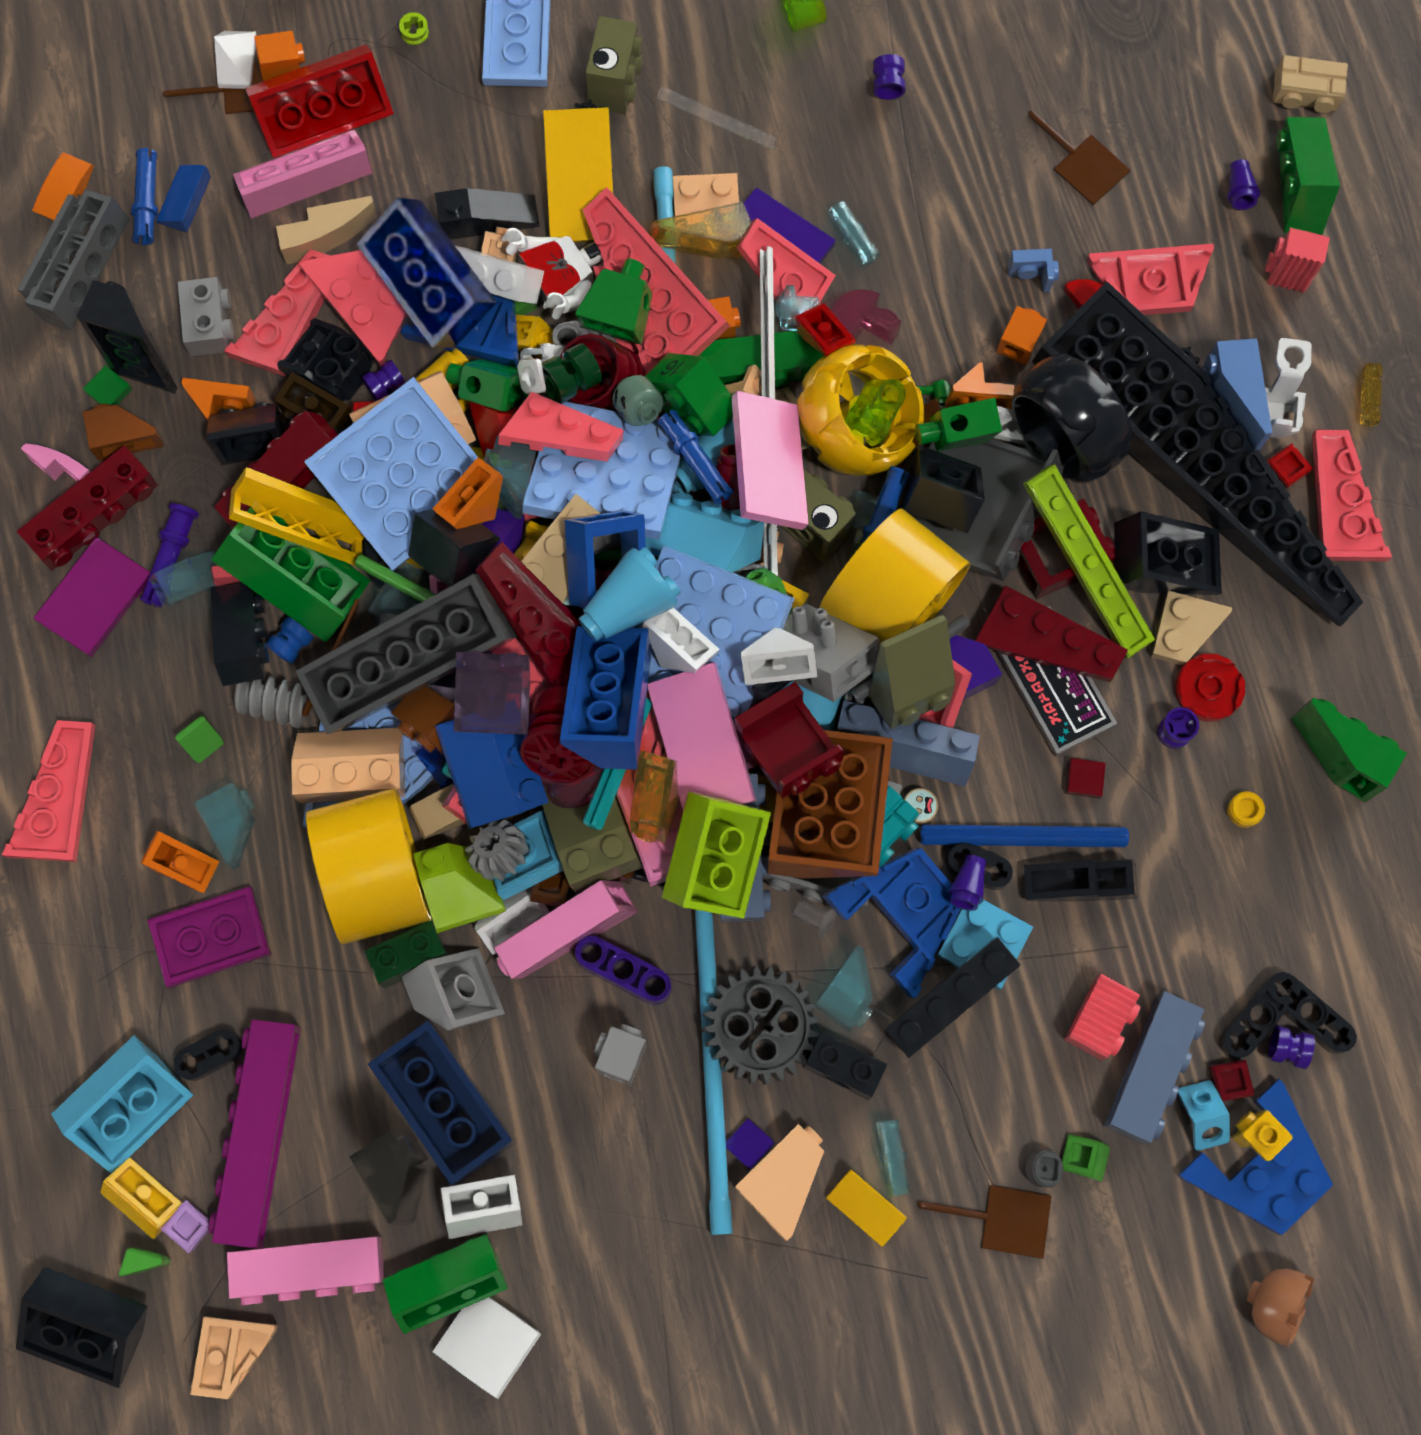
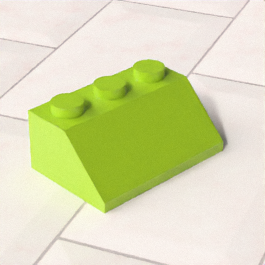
M688 791L662 898L684 908L744 919L771 812Z

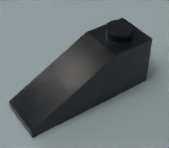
M472 188L435 193L443 241L485 235V231L495 232L496 226L507 229L516 228L518 230L540 227L536 199L533 194Z

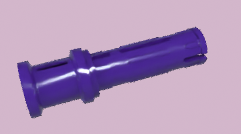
M176 503L169 504L170 515L165 529L159 532V540L162 542L143 595L140 598L141 602L150 606L154 604V607L157 608L162 607V602L181 549H185L189 545L190 540L187 537L193 520L199 517L197 511Z

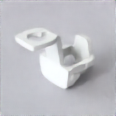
M1281 338L1278 341L1275 363L1280 372L1272 387L1265 388L1272 427L1271 438L1280 439L1284 436L1297 434L1302 427V411H1304L1306 393L1296 391L1303 380L1304 373L1307 372L1311 365V343L1308 341ZM1288 348H1296L1303 355V360L1297 364L1296 369L1289 368L1290 363L1285 359L1284 353ZM1286 412L1294 413V423L1292 420L1283 419Z
M543 343L540 348L530 347L520 351L517 369L521 389L526 394L530 395L531 392L536 394L546 393L541 363L554 356L560 357L564 350L561 345ZM542 354V359H533L531 355Z

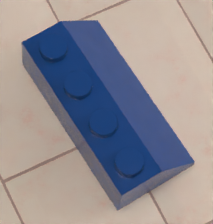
M577 626L560 744L599 768L638 770L651 663L648 628H629L607 639L602 637L596 642L583 626Z

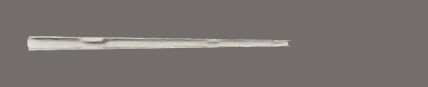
M767 246L766 251L760 249L762 397L775 399L773 248ZM764 522V567L778 576L777 525Z

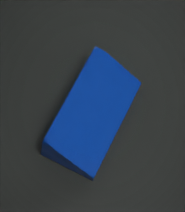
M179 166L157 217V224L188 233L211 178L207 166Z

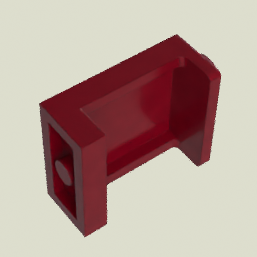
M796 681L735 717L737 736L782 799L791 793L793 796L801 794L809 788L811 781L821 775L828 777L841 767L844 749L840 744L836 746L833 744L804 704L803 691Z

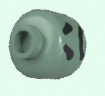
M633 375L621 380L616 386L612 397L616 410L632 426L650 424L658 417L663 407V397L648 378L641 375Z

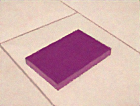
M95 537L33 619L92 658L144 590L151 572Z
M251 886L147 920L165 987L168 989L272 955Z

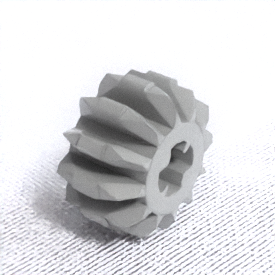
M505 819L500 823L496 821L490 822L487 828L479 826L480 832L476 836H469L472 845L465 849L467 856L470 858L469 863L472 869L489 881L494 878L504 881L507 873L516 875L515 868L517 865L526 864L523 855L529 852L523 832Z

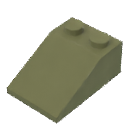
M943 614L881 642L869 697L890 729L901 724L903 726L910 725L920 715L930 710L933 712L940 711L950 703L955 687V676L948 624Z
M602 771L546 793L549 802L542 805L567 881L576 894L583 892L600 880L610 881L642 868L616 796L601 830H594L583 824V818Z

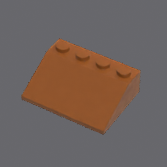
M824 730L835 746L840 744L844 749L841 767L828 777L821 775L811 781L809 788L799 795L793 796L791 793L782 799L777 792L767 874L796 878L878 876L893 738Z

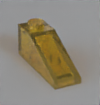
M743 202L653 221L648 234L663 248L717 259L726 257L739 258L742 255L736 247L750 226L751 220Z
M641 750L638 758L630 814L631 833H634L637 838L646 842L653 843L657 840L666 843L679 807L677 761Z

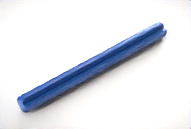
M922 825L920 828V842L923 845H957L966 843L973 846L1126 847L1129 843V831L1126 827Z

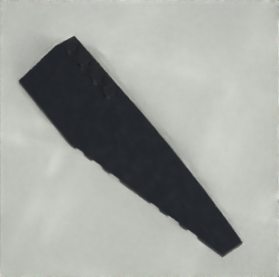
M1106 281L1040 348L1032 363L1036 365L1041 360L1050 356L1068 354L1072 358H1077L1094 368L1112 387L1126 410L1132 428L1129 453L1209 525L1219 529V533L1251 560L1339 627L1342 626L1363 603L1362 599L1338 565L1334 566L1330 558L1326 557L1325 551H1327V548L1320 539L1317 540L1306 525L1308 521L1301 510L1297 512L1288 499L1290 494L1262 453L1253 448L1247 439L1248 433L1242 424L1238 425L1227 410L1229 405L1222 395L1219 397L1210 385L1212 380L1207 373Z

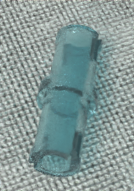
M840 201L828 210V215L843 234L841 239L845 244L851 246L860 259L861 264L867 266L877 259L876 257L880 256V252L866 235L864 224L858 223L846 202Z
M899 1119L875 1123L881 1149V1156H878L879 1164H883L888 1197L911 1193L905 1166V1160L908 1159L907 1152H903L898 1124Z

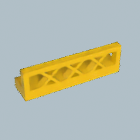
M247 467L231 490L229 519L355 566L357 557L362 554V540L364 536L335 501ZM241 503L251 506L257 514L253 515L240 510ZM273 516L283 518L289 526L285 527L278 524ZM305 528L314 530L320 536V539L310 536ZM336 540L351 544V551L342 548Z

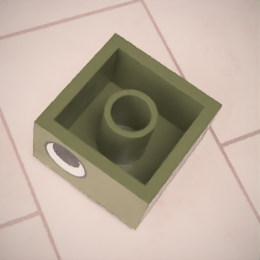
M599 16L586 69L588 101L592 100V103L597 108L601 106L604 108L609 107L610 112L626 114L628 103H634L637 91V83H634L636 74H641L643 66V55H641L643 37L638 36V23Z
M804 469L808 525L803 530L785 526L780 527L825 564L851 537L856 512L853 505L845 497L834 495L820 476L816 474L811 475Z

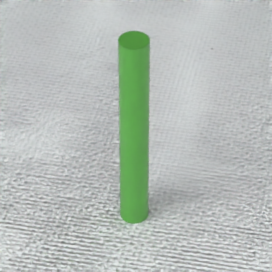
M363 554L359 555L355 561L356 567L420 602L436 595Z

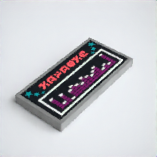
M996 651L1055 757L1118 724L1091 677L1068 672L1065 668L1050 664L1049 666L1037 664L1031 659L1003 655L1000 651Z

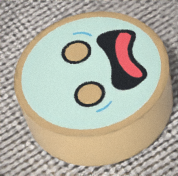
M917 788L910 791L904 798L920 813L915 821L917 825L927 824L935 817L938 810V801L931 791Z

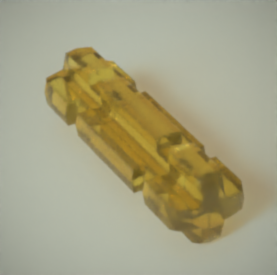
M1369 362L1363 367L1362 379L1365 382L1362 383L1361 408L1363 412H1361L1360 418L1363 426L1375 427L1381 421V410L1379 407L1382 404V380L1380 378L1383 377V366L1380 363Z

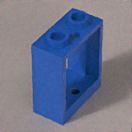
M622 510L565 520L570 605L585 608L596 594L593 537L621 533L622 558L631 548L640 551L643 547H646L644 514Z

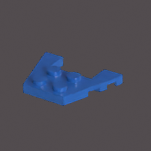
M914 848L886 862L881 868L879 867L878 876L855 877L822 895L842 920H848L870 897L913 947V950L889 975L909 998L914 999L921 991L922 987L920 984L926 972L931 970L936 960L934 956L942 940H946L961 910L950 903L951 896L949 895V890L952 884L922 848Z
M1278 1079L1253 1101L1261 1111L1268 1110L1293 1137L1271 1161H1264L1256 1153L1233 1177L1228 1179L1204 1153H1199L1177 1176L1184 1182L1194 1185L1207 1195L1222 1201L1277 1235H1283L1333 1186V1183L1284 1083Z

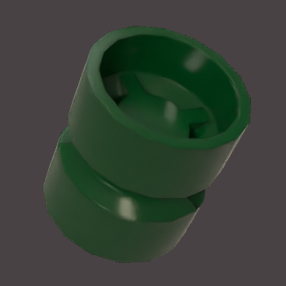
M582 343L564 351L562 359L554 356L541 363L546 393L551 400L560 404L575 397L577 389L585 392L602 382L601 370L594 355Z

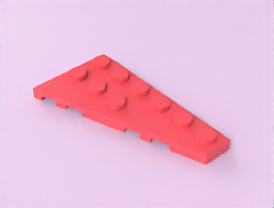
M607 187L583 209L594 241L599 247L604 260L605 269L621 273L627 258L635 259L645 266L640 279L647 282L652 292V301L641 345L635 344L639 352L638 356L641 364L644 366L647 374L667 353L699 356L730 327L729 323Z

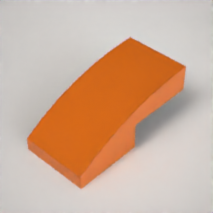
M62 152L46 177L32 211L55 220L68 194L75 197L78 194H83L94 165Z

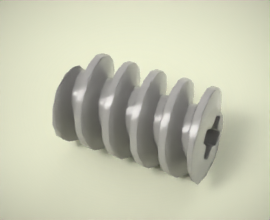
M271 676L265 685H262L261 679L236 684L234 701L237 713L241 715L249 712L251 717L259 718L263 714L266 721L271 722L276 718L279 724L285 725L290 722L294 728L301 727L307 716H302V710L307 702L308 695L307 693L302 695L301 684L299 683L295 685L292 692L288 691L287 680H283L279 688H275V678Z

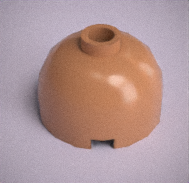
M1286 1268L1276 1269L1267 1273L1261 1283L1258 1281L1253 1282L1247 1302L1253 1304L1252 1319L1255 1327L1262 1335L1273 1342L1289 1348L1306 1311L1304 1308L1307 1298L1304 1297L1310 1298L1314 1286V1277Z

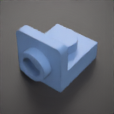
M1052 249L1012 250L1007 264L1008 277L1018 276L1020 279H1031L1041 275L1042 291L1050 292L1053 282L1057 281L1059 277L1058 261H1053Z

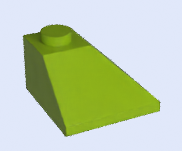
M445 843L413 853L420 882L437 933L506 912L503 899L498 895L494 879L489 881L483 878L480 873H476L470 866V858L465 850L468 847Z

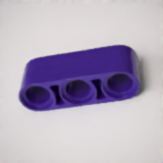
M586 936L578 942L575 949L576 959L580 967L586 972L651 1005H661L670 997L671 980L664 971L599 937ZM597 946L602 951L601 958L595 963L586 962L582 958L585 948ZM621 962L631 964L634 968L631 977L623 980L618 979L613 973L617 964ZM655 978L662 980L666 986L665 991L659 996L649 995L645 990L646 983L649 980Z

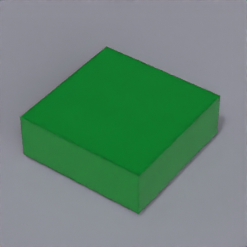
M106 365L83 388V391L99 405H118L133 390L130 384Z

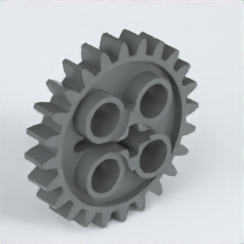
M755 966L751 969L749 977L747 972L741 969L737 972L738 982L729 975L725 978L728 989L720 985L716 986L714 990L720 998L710 997L706 1001L714 1010L705 1012L702 1015L703 1018L711 1021V1025L704 1027L702 1032L712 1034L713 1039L705 1044V1047L716 1046L718 1051L712 1056V1060L723 1057L726 1061L722 1066V1071L724 1072L731 1067L736 1068L734 1073V1079L736 1080L740 1079L744 1073H747L748 1084L755 1083L758 1075H760L763 1085L770 1083L771 1074L777 1082L784 1080L783 1069L788 1074L793 1075L797 1073L793 1062L800 1065L807 1063L802 1052L811 1053L814 1048L807 1041L808 1039L819 1037L817 1032L810 1030V1025L819 1022V1018L809 1017L808 1014L816 1005L804 1003L803 1000L807 997L809 991H803L798 994L796 988L799 980L797 979L787 984V972L785 971L777 978H774L773 967H769L764 972V975L761 976L759 967ZM752 991H759L764 995L766 1003L763 1009H758L751 1003ZM776 1000H779L781 1006L765 1022L763 1026L765 1030L756 1034L747 1048L742 1051L740 1045L757 1027L758 1023L756 1021L766 1016ZM780 1014H785L792 1020L793 1027L790 1033L780 1029L778 1025ZM730 1018H736L743 1024V1033L740 1037L730 1033L728 1029ZM759 1041L766 1043L770 1047L771 1054L768 1060H762L756 1055L755 1048Z

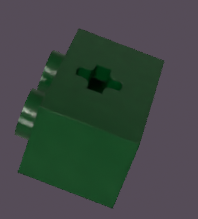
M432 921L421 924L364 951L378 984L384 989L403 981L401 976L423 962L448 956Z

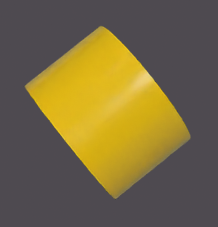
M898 509L877 527L851 557L830 586L819 608L825 609L827 614L879 637L880 646L881 642L935 618L966 576L971 563L905 510Z
M397 788L306 812L308 837L318 881L333 929L342 945L432 920L413 855L417 850Z

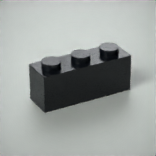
M242 582L211 587L214 664L222 685L227 686L265 679L264 664L269 663V653L266 643H263L262 640L263 638H268L264 617L261 618V614L266 613L264 598Z

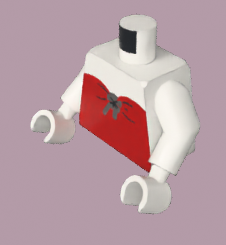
M509 228L501 238L503 242H510L506 252L509 255H514L519 250L521 252L519 257L522 265L544 271L539 296L544 302L543 308H547L554 319H559L562 313L577 311L594 283L593 272L590 267L603 260L598 246L593 242L578 250L569 236L562 238L525 236L520 230Z

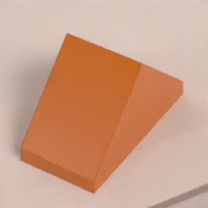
M478 457L432 510L455 529L495 520L503 476Z

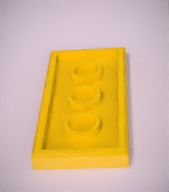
M609 107L543 110L550 237L562 238L569 236L574 243L595 242L583 209L606 187L613 193Z

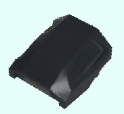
M313 318L309 329L286 358L277 363V366L287 376L293 372L341 401L351 400L364 383L362 376L370 372L374 358L356 336L347 333L341 327Z

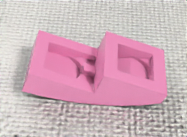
M27 443L21 447L26 456L54 481L63 472H66L76 482H79L90 473L82 464L59 451Z

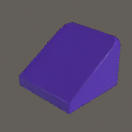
M747 1119L726 1141V1149L750 1171L775 1142L751 1120Z

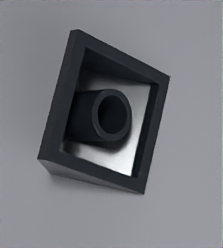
M432 509L415 513L408 556L447 587H451L469 577L501 539L481 523L455 529Z

